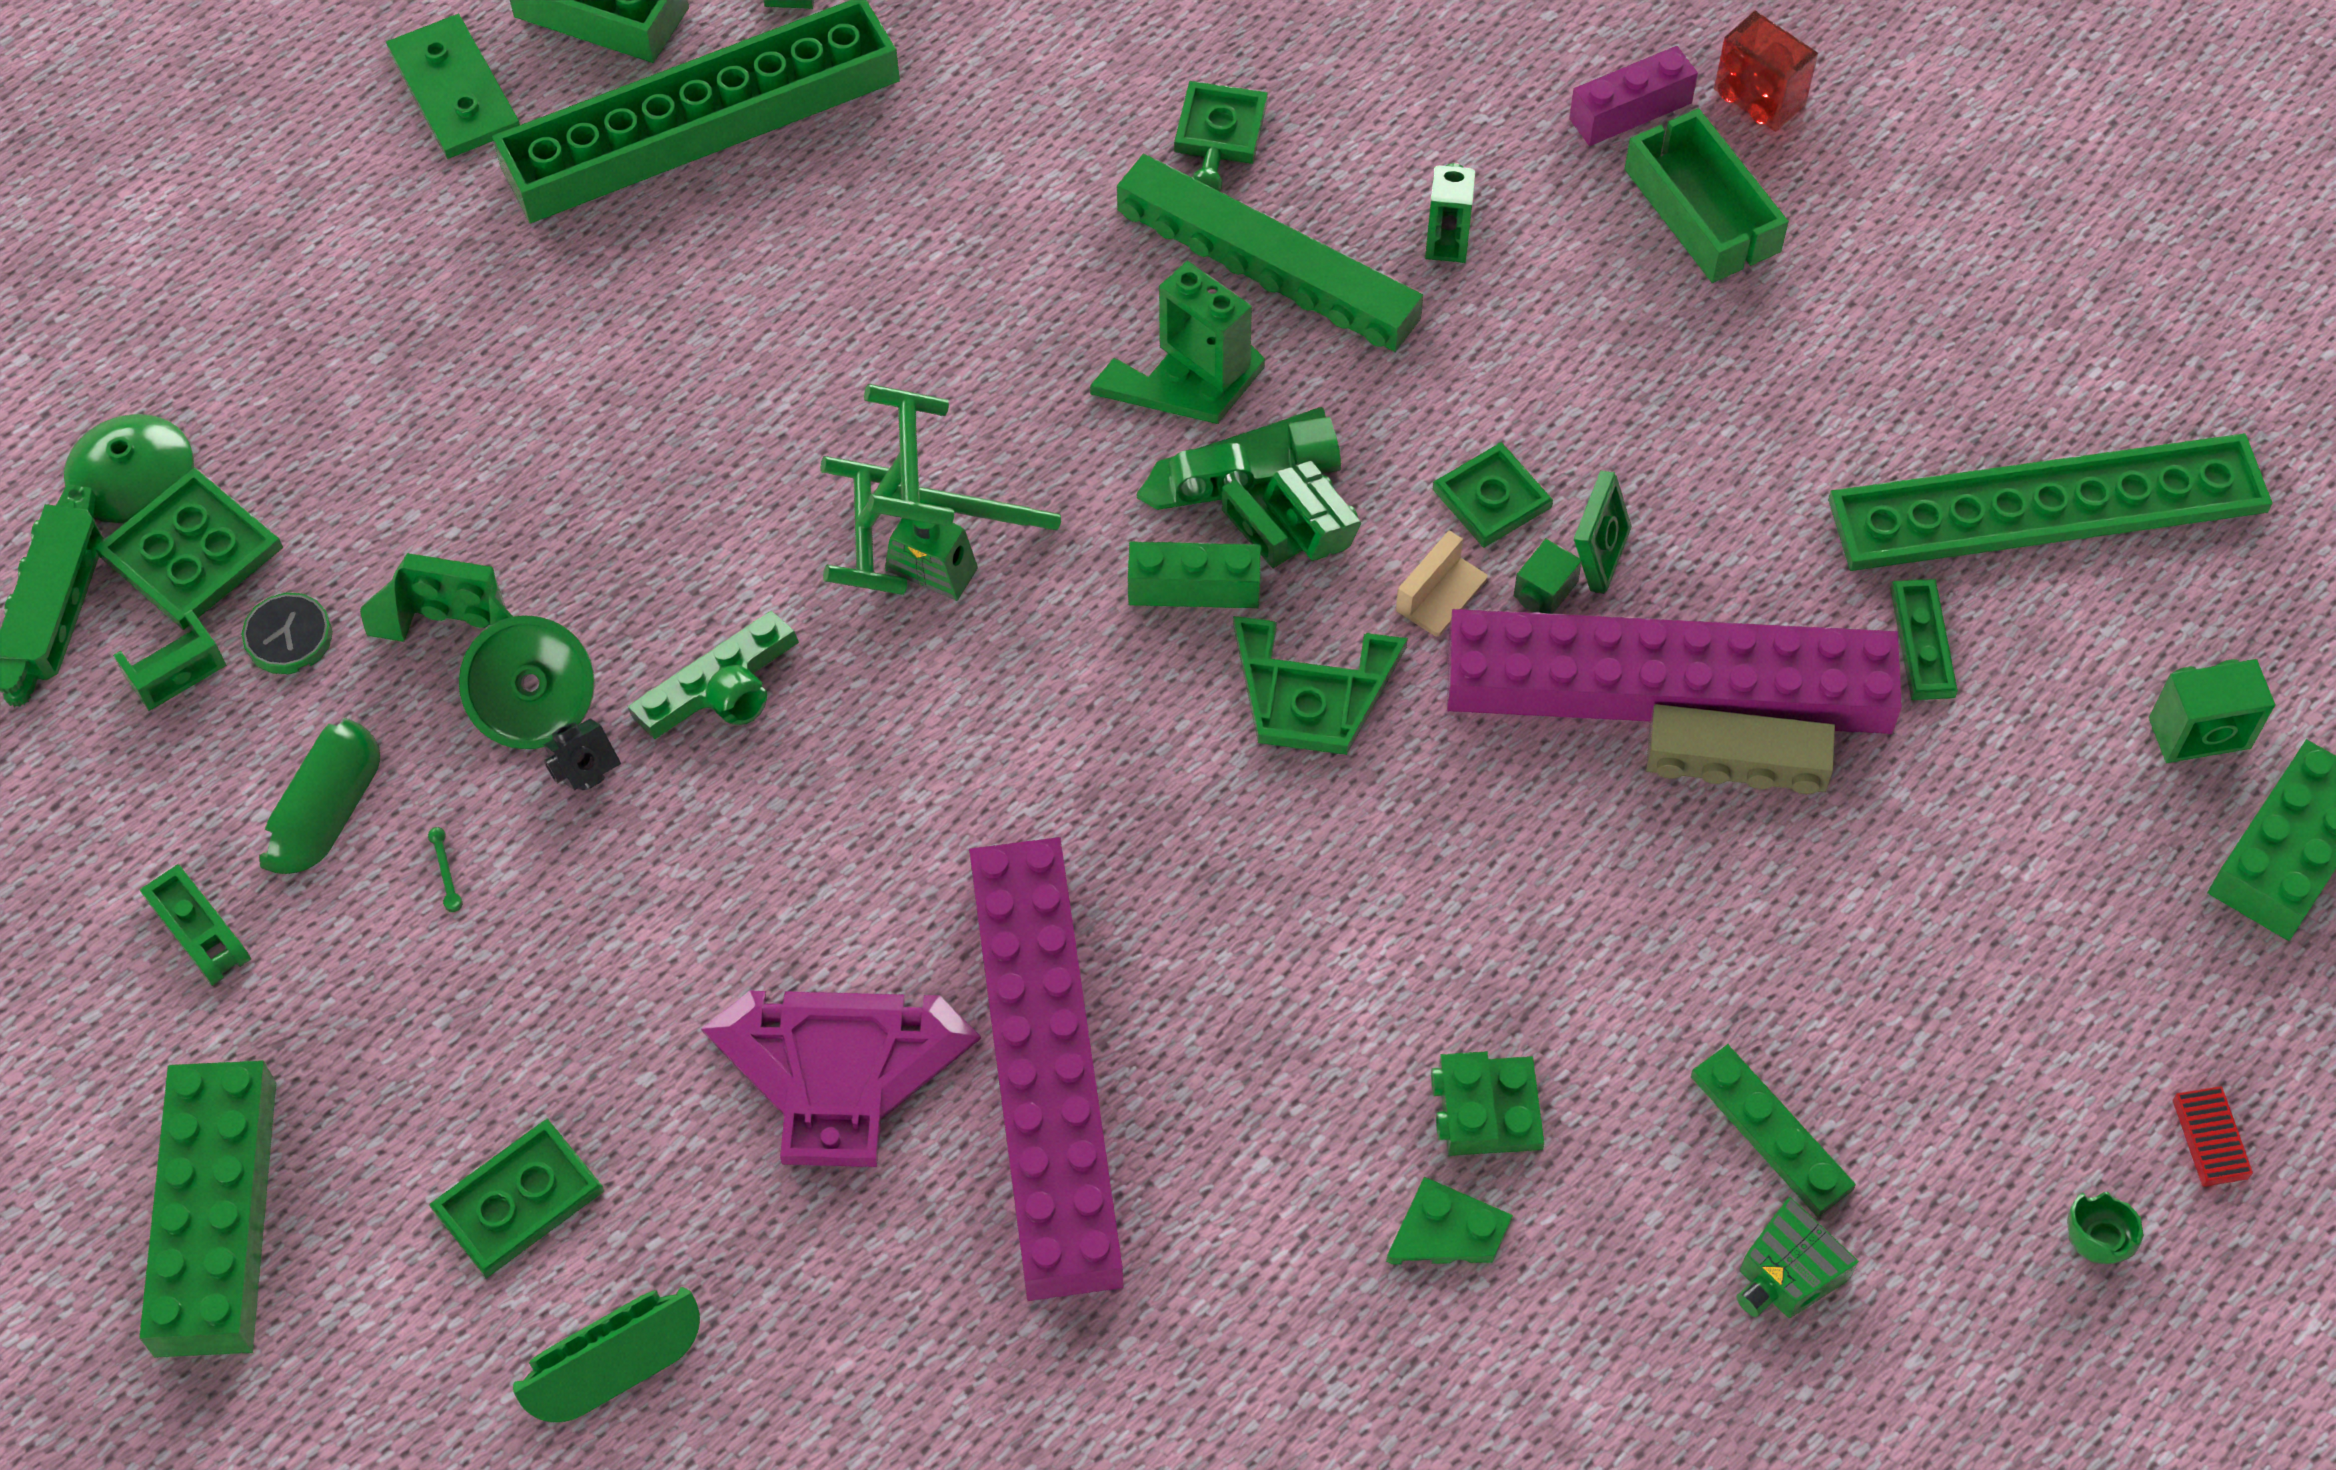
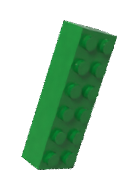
M264 1060L168 1065L139 1339L154 1358L253 1353L276 1094V1081Z

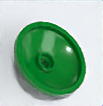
M145 414L115 417L90 429L73 446L65 463V486L76 485L92 488L96 495L94 519L109 523H126L194 468L193 451L184 433L177 426L163 418Z
M514 616L498 621L486 628L474 639L467 649L459 673L460 697L469 719L481 733L491 740L516 749L543 748V744L552 740V733L560 727L573 722L577 725L581 724L589 711L595 689L592 662L580 640L561 624L538 616ZM530 674L535 675L539 680L538 688L532 692L524 687V679Z

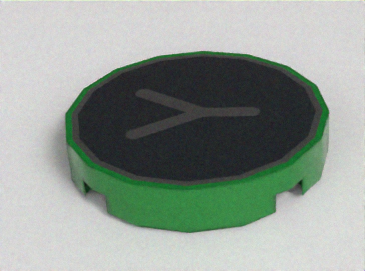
M282 593L268 597L252 609L244 621L241 635L244 648L257 667L272 674L289 675L300 672L299 668L310 664L311 667L320 661L330 647L333 631L326 610L316 599L302 593Z

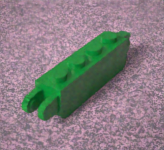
M66 485L56 505H44L40 519L36 520L32 526V542L27 556L20 560L15 590L6 599L4 608L5 618L0 629V692L3 693L2 695L6 703L10 706L13 705L14 708L21 705L25 706V703L29 702L30 694H33L38 679L48 680L59 673L99 559L95 547L105 539L93 520L96 495L90 487Z

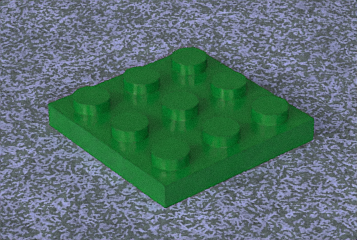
M195 467L95 547L97 554L105 563L182 630L189 626L184 613L192 610L197 618H199L283 549L280 539Z

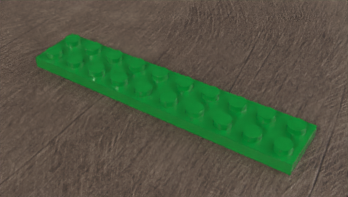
M2246 433L1836 489L1830 491L1828 498L1850 571L2264 514L2269 512L2273 504Z

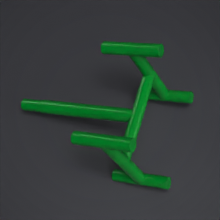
M867 384L864 392L865 401L898 407L900 453L890 468L823 456L821 461V473L853 478L856 569L827 564L823 572V580L825 582L900 595L905 594L907 578L874 572L872 527L881 514L949 527L953 523L954 513L1055 531L1059 529L1061 524V515L1058 513L919 487L916 411L946 416L949 408L948 399ZM871 482L880 483L875 492L871 494Z

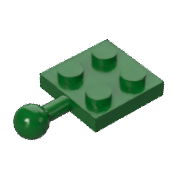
M1189 81L1174 140V152L1204 157L1202 169L1196 171L1192 178L1221 192L1222 179L1218 174L1220 159L1249 164L1254 163L1268 103V92Z

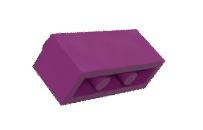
M1674 46L1573 88L1569 120L1586 143L1592 146L1692 104L1698 72L1680 48Z

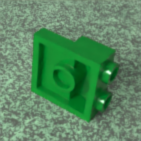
M1488 1051L1440 1054L1439 1067L1431 1068V1086L1433 1097L1441 1096L1443 1111L1436 1112V1130L1438 1140L1447 1141L1448 1156L1543 1150L1545 1143L1533 1056L1489 1059Z

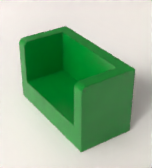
M192 610L184 613L191 629L189 633L131 666L122 651L113 655L124 677L148 711L227 666L217 644Z

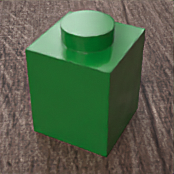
M1545 538L1517 573L1513 596L1529 611L1553 614L1579 581L1582 565L1580 558Z

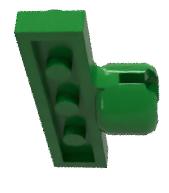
M769 611L628 705L627 707L632 718L654 739H657L703 708L714 710L725 722L732 725H745L754 721L764 710L767 701V691L762 687L763 683L754 674L799 643L795 631L773 611Z

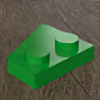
M1424 1177L1387 1254L1386 1262L1393 1265L1402 1264V1261L1431 1260V1264H1447L1456 1260H1465L1469 1263H1493L1511 1224L1513 1215Z

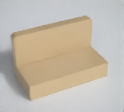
M1450 530L1401 584L1397 593L1396 612L1436 637L1441 636L1450 625L1452 609H1464L1487 582L1486 573L1461 558L1463 538Z

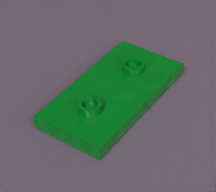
M459 13L386 41L391 57L447 159L493 142V135L520 125L515 112Z

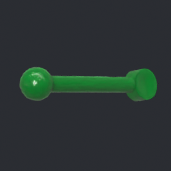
M434 827L428 832V840L435 846L446 896L444 897L443 904L447 911L457 912L462 908L463 901L455 893L443 844L446 833L442 828Z

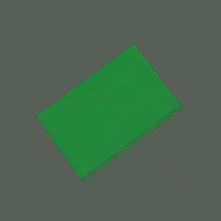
M546 1118L432 1201L429 1206L485 1279H487L602 1194L604 1188L554 1125Z

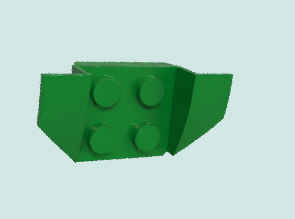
M410 553L406 554L396 569L393 579L360 608L367 636L405 642L415 613L423 614L425 617L435 621H443L446 618L461 620L478 628H485L503 619L513 617L506 609L493 567Z

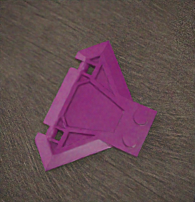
M750 990L701 1028V1031L784 1115L780 1150L782 1165L877 1167L881 1120L981 1039V1035L940 995H924L922 1007H904V994L785 991L783 1004L766 1003V991ZM764 1022H780V1027H763ZM903 1026H921L920 1031H903Z

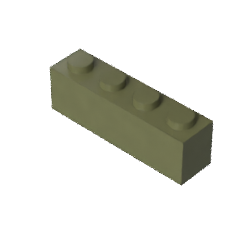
M1654 704L1649 724L1646 772L1657 773L1659 776L1668 779H1676L1681 776L1702 778L1711 784H1722L1727 781L1747 783L1750 787L1756 789H1768L1772 786L1791 788L1800 794L1826 792L1833 772L1835 725Z

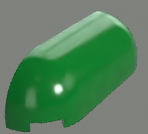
M343 717L342 722L338 726L329 723L320 733L265 826V830L271 832L272 835L267 853L259 855L260 867L262 869L279 874L298 873L313 867L329 853L379 767V746L374 736L364 726Z
M680 1287L674 1295L663 1297L659 1296L657 1290L648 1292L544 1350L529 1362L533 1370L525 1379L514 1382L513 1392L518 1402L526 1412L539 1420L566 1422L585 1415L672 1365L690 1349L699 1330L700 1313L692 1292L684 1287Z

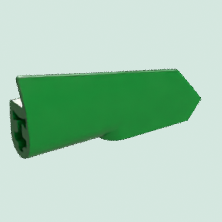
M1318 407L1267 426L1200 448L1185 450L1175 456L1157 461L1147 480L1137 492V499L1156 510L1222 500V487L1235 479L1238 480L1247 492H1250L1254 485L1270 483L1272 476L1277 471L1290 467L1294 469L1297 465L1310 461L1313 462L1322 474L1338 472L1341 470V456L1331 418L1325 416V410L1322 407Z

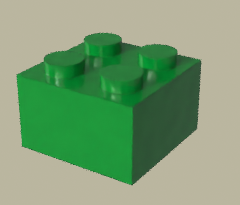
M2229 659L2216 666L2199 669L2188 666L2170 673L2149 716V721L2165 763H2172L2252 749L2276 704L2257 659L2241 662L2237 659Z

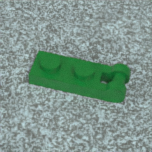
M179 863L139 889L144 899L186 951L211 986L224 978L222 974L237 964L241 967L251 960L247 950ZM221 942L225 950L211 959L206 952Z

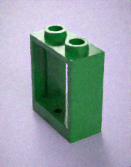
M1187 260L1159 285L1160 348L1223 393L1250 368L1252 306ZM1215 289L1217 292L1211 294L1208 290Z

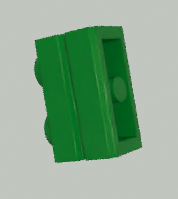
M1312 461L1297 465L1294 469L1290 467L1277 471L1272 476L1263 496L1266 505L1311 561L1327 557L1330 553L1334 555L1348 549L1361 525L1356 510L1344 502L1335 491L1330 478L1322 475Z

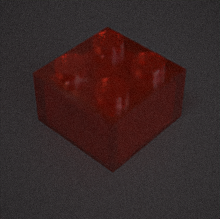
M1755 10L1724 37L1714 90L1725 101L1733 102L1749 113L1754 121L1765 124L1777 132L1806 105L1818 52Z

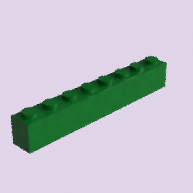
M1144 153L1117 185V210L1128 220L1133 222L1139 221L1155 229L1163 238L1174 239L1190 247L1198 256H1208L1223 264L1230 272L1236 275L1243 274L1255 280L1265 290L1272 293L1278 292L1294 300L1300 308L1307 311L1313 310L1329 318L1337 327L1342 329L1348 328L1364 336L1374 346H1384L1396 353L1421 320L1423 294Z

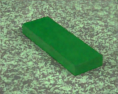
M1936 579L1892 581L1890 591L1911 700L1956 698L1958 689Z

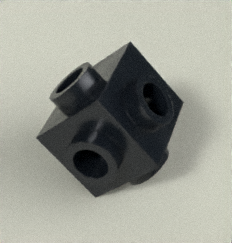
M591 718L579 725L573 722L560 727L552 733L553 739L543 744L549 755V758L545 759L544 763L550 775L557 784L563 781L564 784L573 790L578 788L587 790L598 785L605 779L603 774L621 764L602 726Z

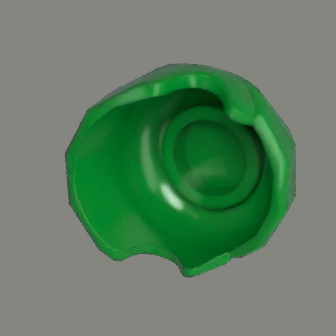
M2103 1192L2092 1198H2086V1195L2081 1193L2070 1207L2067 1217L2069 1241L2078 1254L2087 1260L2099 1264H2112L2130 1259L2138 1251L2144 1237L2142 1220L2130 1204L2112 1197L2109 1192Z

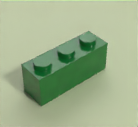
M1129 541L1128 605L1259 609L1261 545Z

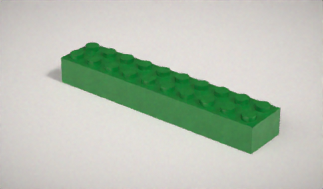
M849 0L493 135L492 139L500 168L529 224H532L900 82L897 49L868 1Z

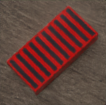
M2223 1087L2176 1093L2172 1101L2202 1187L2248 1180L2253 1171Z

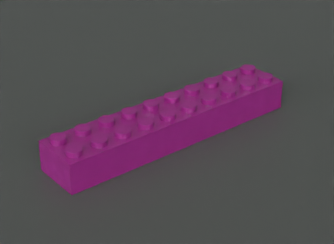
M1452 609L1448 644L1447 711L1650 722L1654 704L1834 724L1835 731L1893 734L1902 709L1898 631Z
M1061 837L970 848L972 878L1027 1301L1124 1288L1123 1266Z

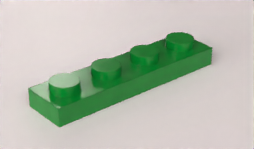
M1729 1044L1692 1070L1690 1077L1817 1218L1854 1190L1856 1186L1854 1181Z

